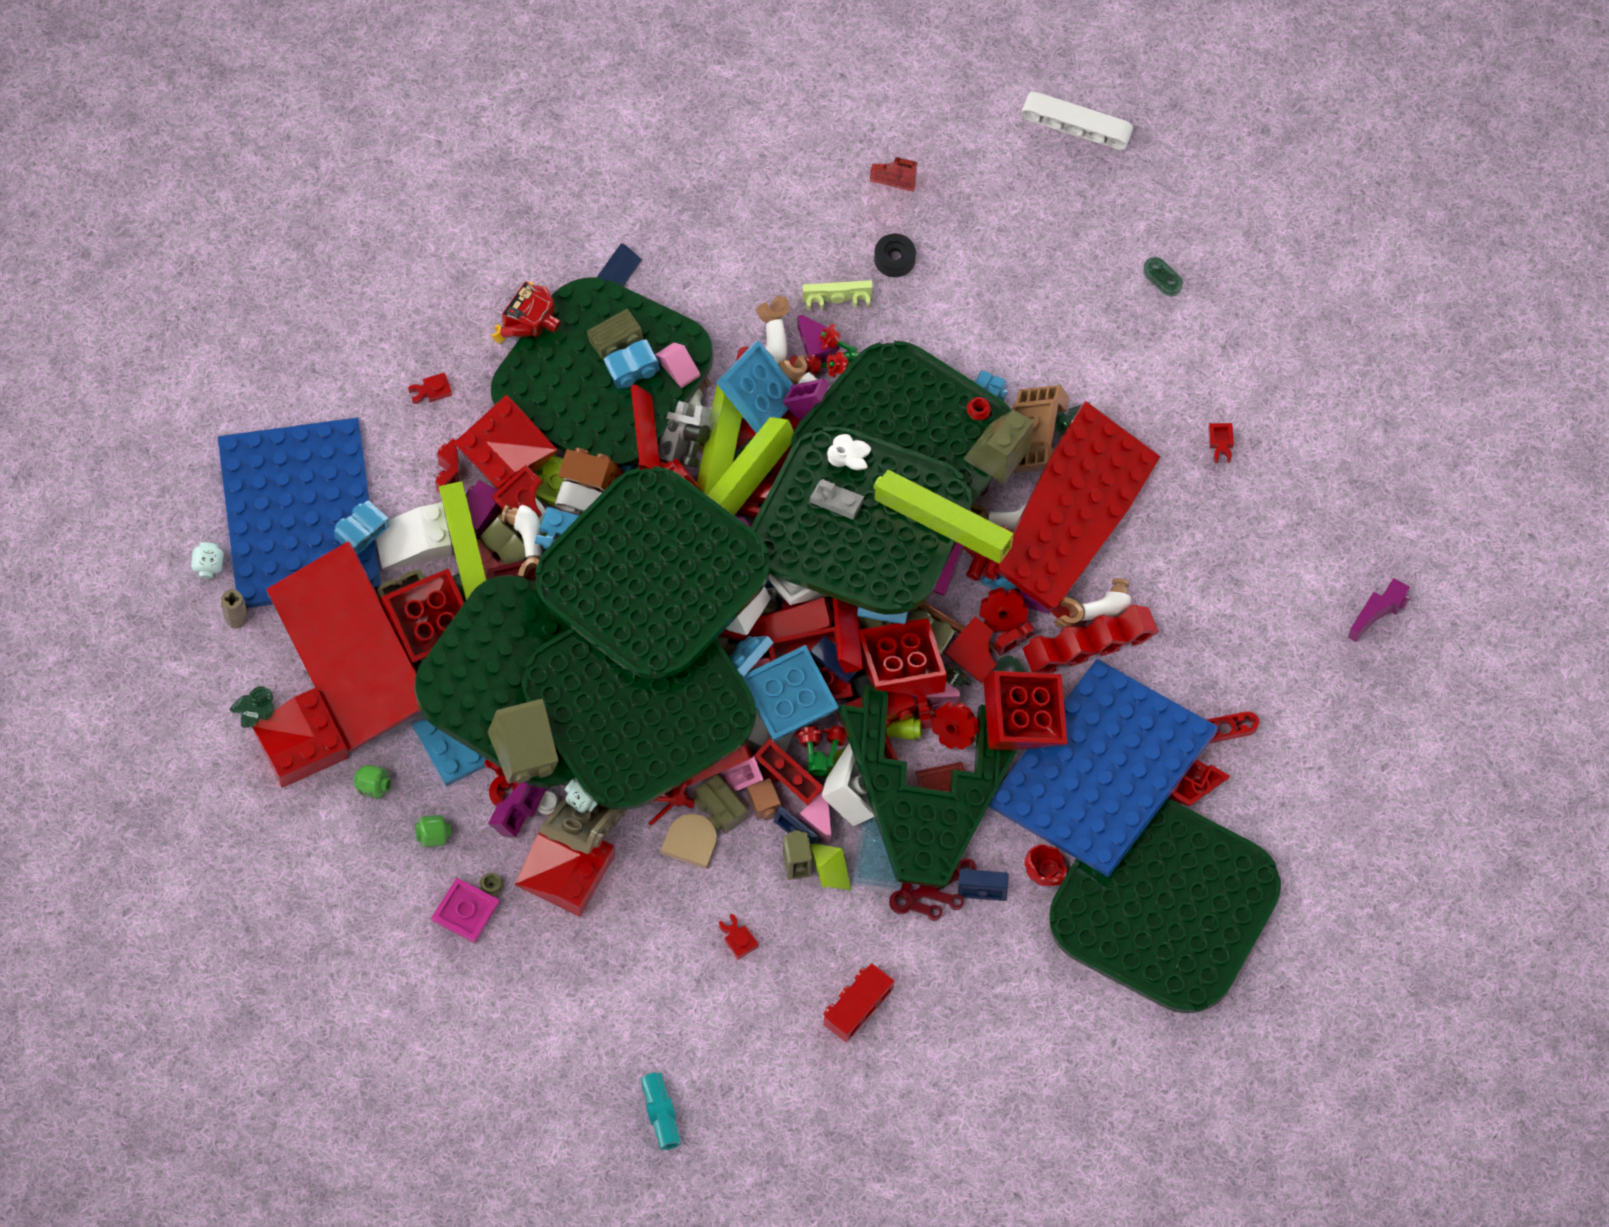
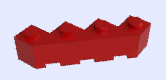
M1136 604L1130 605L1118 617L1097 616L1093 619V623L1086 628L1071 625L1064 627L1061 633L1054 638L1043 637L1042 635L1033 637L1029 641L1030 643L1022 648L1032 673L1051 674L1057 671V666L1068 663L1072 667L1087 662L1088 658L1092 655L1100 653L1102 657L1120 651V647L1132 643V646L1144 643L1159 632L1149 607Z

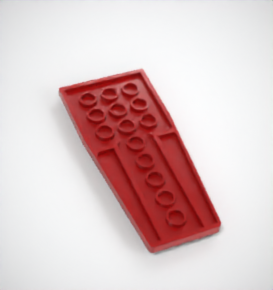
M1085 401L1050 455L1048 463L1045 465L1012 532L1014 533L1012 547L1001 563H997L996 571L1048 610L1056 608L1127 513L1161 456Z

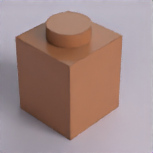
M769 778L747 786V796L757 820L774 818L781 803L771 779Z

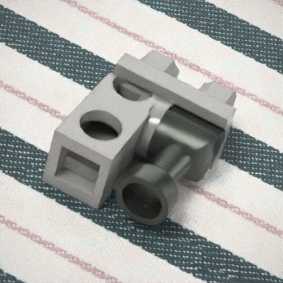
M678 401L675 413L668 412L666 419L670 420L667 422L668 425L658 448L659 459L673 461L677 458L682 465L698 468L699 459L696 458L699 446L701 443L709 440L710 430H713L715 424L709 422L711 409L696 405L693 417H691L693 405Z

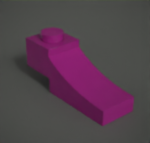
M1393 578L1382 596L1373 592L1352 625L1348 638L1357 642L1363 632L1375 621L1391 612L1396 615L1400 608L1405 609L1411 598L1408 596L1410 586Z
M525 782L519 783L502 803L497 804L488 824L504 837H517L526 817L534 816L547 788L535 787Z

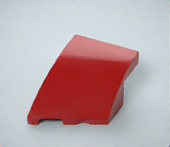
M1196 760L1168 798L1179 804L1191 806L1204 795L1228 780L1230 775L1212 764L1207 766Z

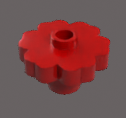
M999 587L990 590L988 598L981 600L979 616L984 618V624L994 632H999L1000 630L1002 632H1010L1015 628L1019 629L1020 624L1027 621L1028 605L1024 603V596L1015 589H1010L1006 592L1004 588Z
M949 701L935 710L936 716L931 720L932 731L934 734L939 735V742L942 745H945L948 749H953L956 746L959 750H963L975 742V735L979 733L978 719L975 718L974 713L969 707L961 702L954 705Z

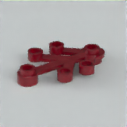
M971 859L960 860L957 870L952 874L947 886L959 880L960 869L976 870L975 862ZM903 882L901 889L892 893L889 898V906L893 912L906 914L911 910L927 915L932 921H937L941 918V907L938 905L929 906L917 902V900L925 897L948 904L952 910H960L964 904V899L959 894L951 895L938 891L941 888L923 885L910 892L912 884ZM958 899L961 903L954 905L952 900ZM904 900L906 904L904 906H899L897 904V901ZM937 910L939 914L933 916L930 914V911Z

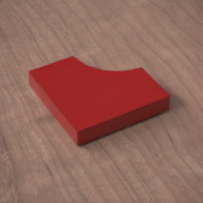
M525 465L491 498L502 510L506 505L510 506L511 509L525 505L531 508L540 518L542 513L538 509L535 499L537 490L543 482Z
M975 616L944 654L982 684L983 679L990 675L997 666L991 658L988 649L989 640L994 631Z

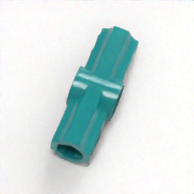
M653 1072L641 1078V1085L647 1101L646 1109L650 1124L654 1126L660 1150L674 1149L681 1145V1140L675 1123L676 1116L670 1097L668 1098L662 1073Z

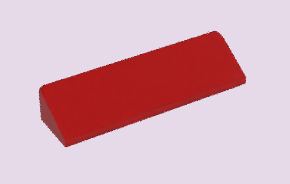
M632 385L631 393L640 469H653V466L660 467L652 396L637 385Z
M825 597L759 616L748 635H746V638L748 636H768L772 639L818 630L830 626L834 616Z
M833 598L838 661L845 673L862 670L857 606Z

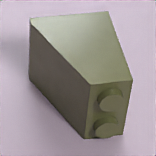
M1015 410L1008 412L987 427L964 457V460L1004 484L1030 450L1033 421Z
M543 699L497 710L489 727L488 735L508 784L513 782L523 783L535 776L546 777L552 774L558 763V757Z

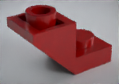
M453 438L448 444L444 443L437 452L438 464L445 469L438 474L435 481L436 491L439 494V486L459 482L458 450L454 443L456 440Z

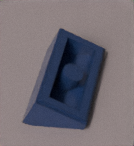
M621 243L597 277L601 278L603 282L607 279L624 286L642 259L629 247Z
M826 636L810 651L812 658L846 685L858 672L845 673L838 661L837 645Z
M778 807L773 821L787 833L792 831L806 832L810 845L820 843L821 839L818 835L784 808Z
M960 869L958 894L963 898L1007 901L1009 874L1007 872Z

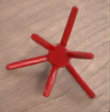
M682 783L680 789L677 786L670 790L669 793H665L653 800L655 802H669V804L649 821L650 826L656 823L673 806L680 807L684 805L690 809L694 806V800L687 797L685 792L686 783Z

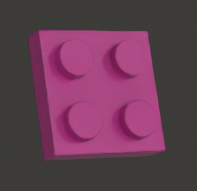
M456 877L431 919L434 923L475 944L498 907L499 899Z

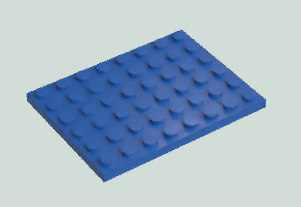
M358 417L217 436L235 588L242 594L246 608L274 605L266 589L341 546L342 544L335 539V525L342 518L346 519L351 516L353 509L358 504H363L369 500ZM373 540L357 556L376 591L381 586L376 545L375 540Z
M1096 659L1064 701L1067 745L1027 749L1000 784L988 807L1109 877L1218 732V726Z

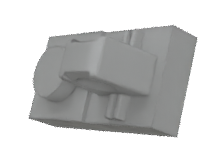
M824 479L819 481L810 497V503L853 520L864 502V496L844 488H839L834 483Z

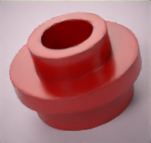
M977 397L968 403L967 413L972 419L980 421L990 415L991 407L986 399Z

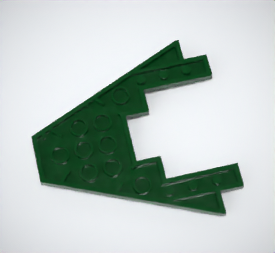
M865 685L862 688L861 708L841 705L839 707V714L897 882L944 889L1017 750L989 749L985 705L981 704L978 707L977 716L979 733L976 734L974 773L960 770L951 771L949 792L906 785L907 762L884 758L888 691L875 690L873 686Z

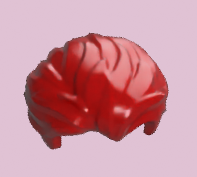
M1039 844L1032 847L1025 857L1024 865L1027 875L1032 881L1042 886L1061 885L1069 871L1065 865L1064 855L1056 847Z

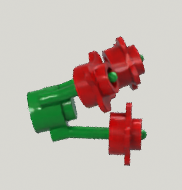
M831 324L829 328L823 329L819 336V340L822 343L821 349L825 350L827 347L832 349L838 345L846 349L847 352L838 351L836 355H829L827 363H821L820 356L811 355L810 357L808 352L807 357L804 358L807 363L806 373L810 372L812 375L819 374L821 368H828L830 377L842 374L859 354L857 353V347L849 346L840 341V332L835 330L836 326L834 324Z
M806 726L796 731L795 737L799 738L800 744L803 747L808 748V773L810 775L823 776L828 773V768H833V759L837 746H844L848 739L845 728L833 726L832 729H824V733L828 734L826 740L832 744L828 758L823 752H814V747L823 739L822 731L818 727Z

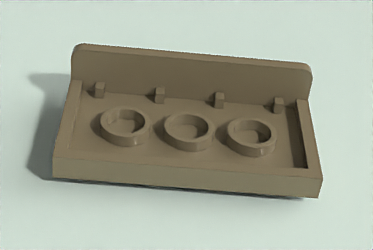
M565 797L542 823L539 832L551 840H557L568 845L573 850L589 854L594 847L598 848L600 846L603 836L607 837L612 826L616 827L620 817H624L628 810L610 809L597 804L592 812L581 813L568 804Z

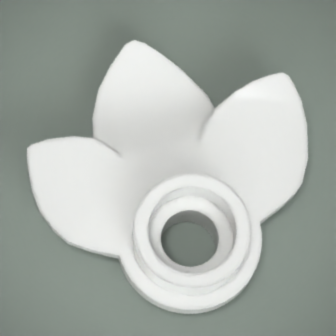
M842 434L837 436L833 441V445L829 447L827 452L828 461L837 467L846 465L854 470L867 469V464L863 458L870 453L871 447L863 441H853L848 434Z

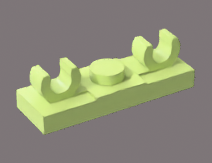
M872 280L802 285V300L806 302L808 311L811 310V303L813 302L819 303L820 310H823L824 301L839 304L853 299L852 304L854 308H857V301L859 299L865 300L866 307H869L870 298H872Z

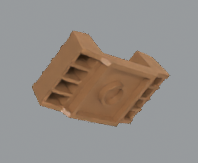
M1061 384L1019 389L1016 402L1012 405V410L1032 420L1033 429L1030 450L1013 473L1043 470L1048 463L1050 455L1054 450L1051 444L1056 415L1068 410V395Z

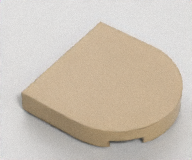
M698 814L683 815L671 824L662 845L661 854L707 869L717 842L715 827L704 816Z

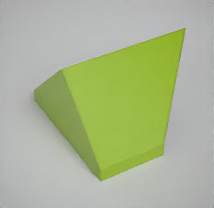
M811 844L813 861L822 888L832 887L851 891L843 849Z

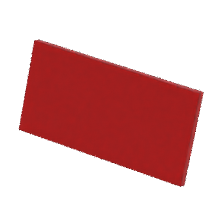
M349 541L266 589L315 688L317 687L339 731L347 752L351 753L420 713L413 690L417 672Z

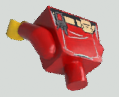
M525 281L502 313L503 327L498 324L495 325L494 329L497 333L490 336L497 343H502L509 337H538L544 328L555 333L561 325V320L553 317L555 313L554 300L547 287L534 285L531 281Z

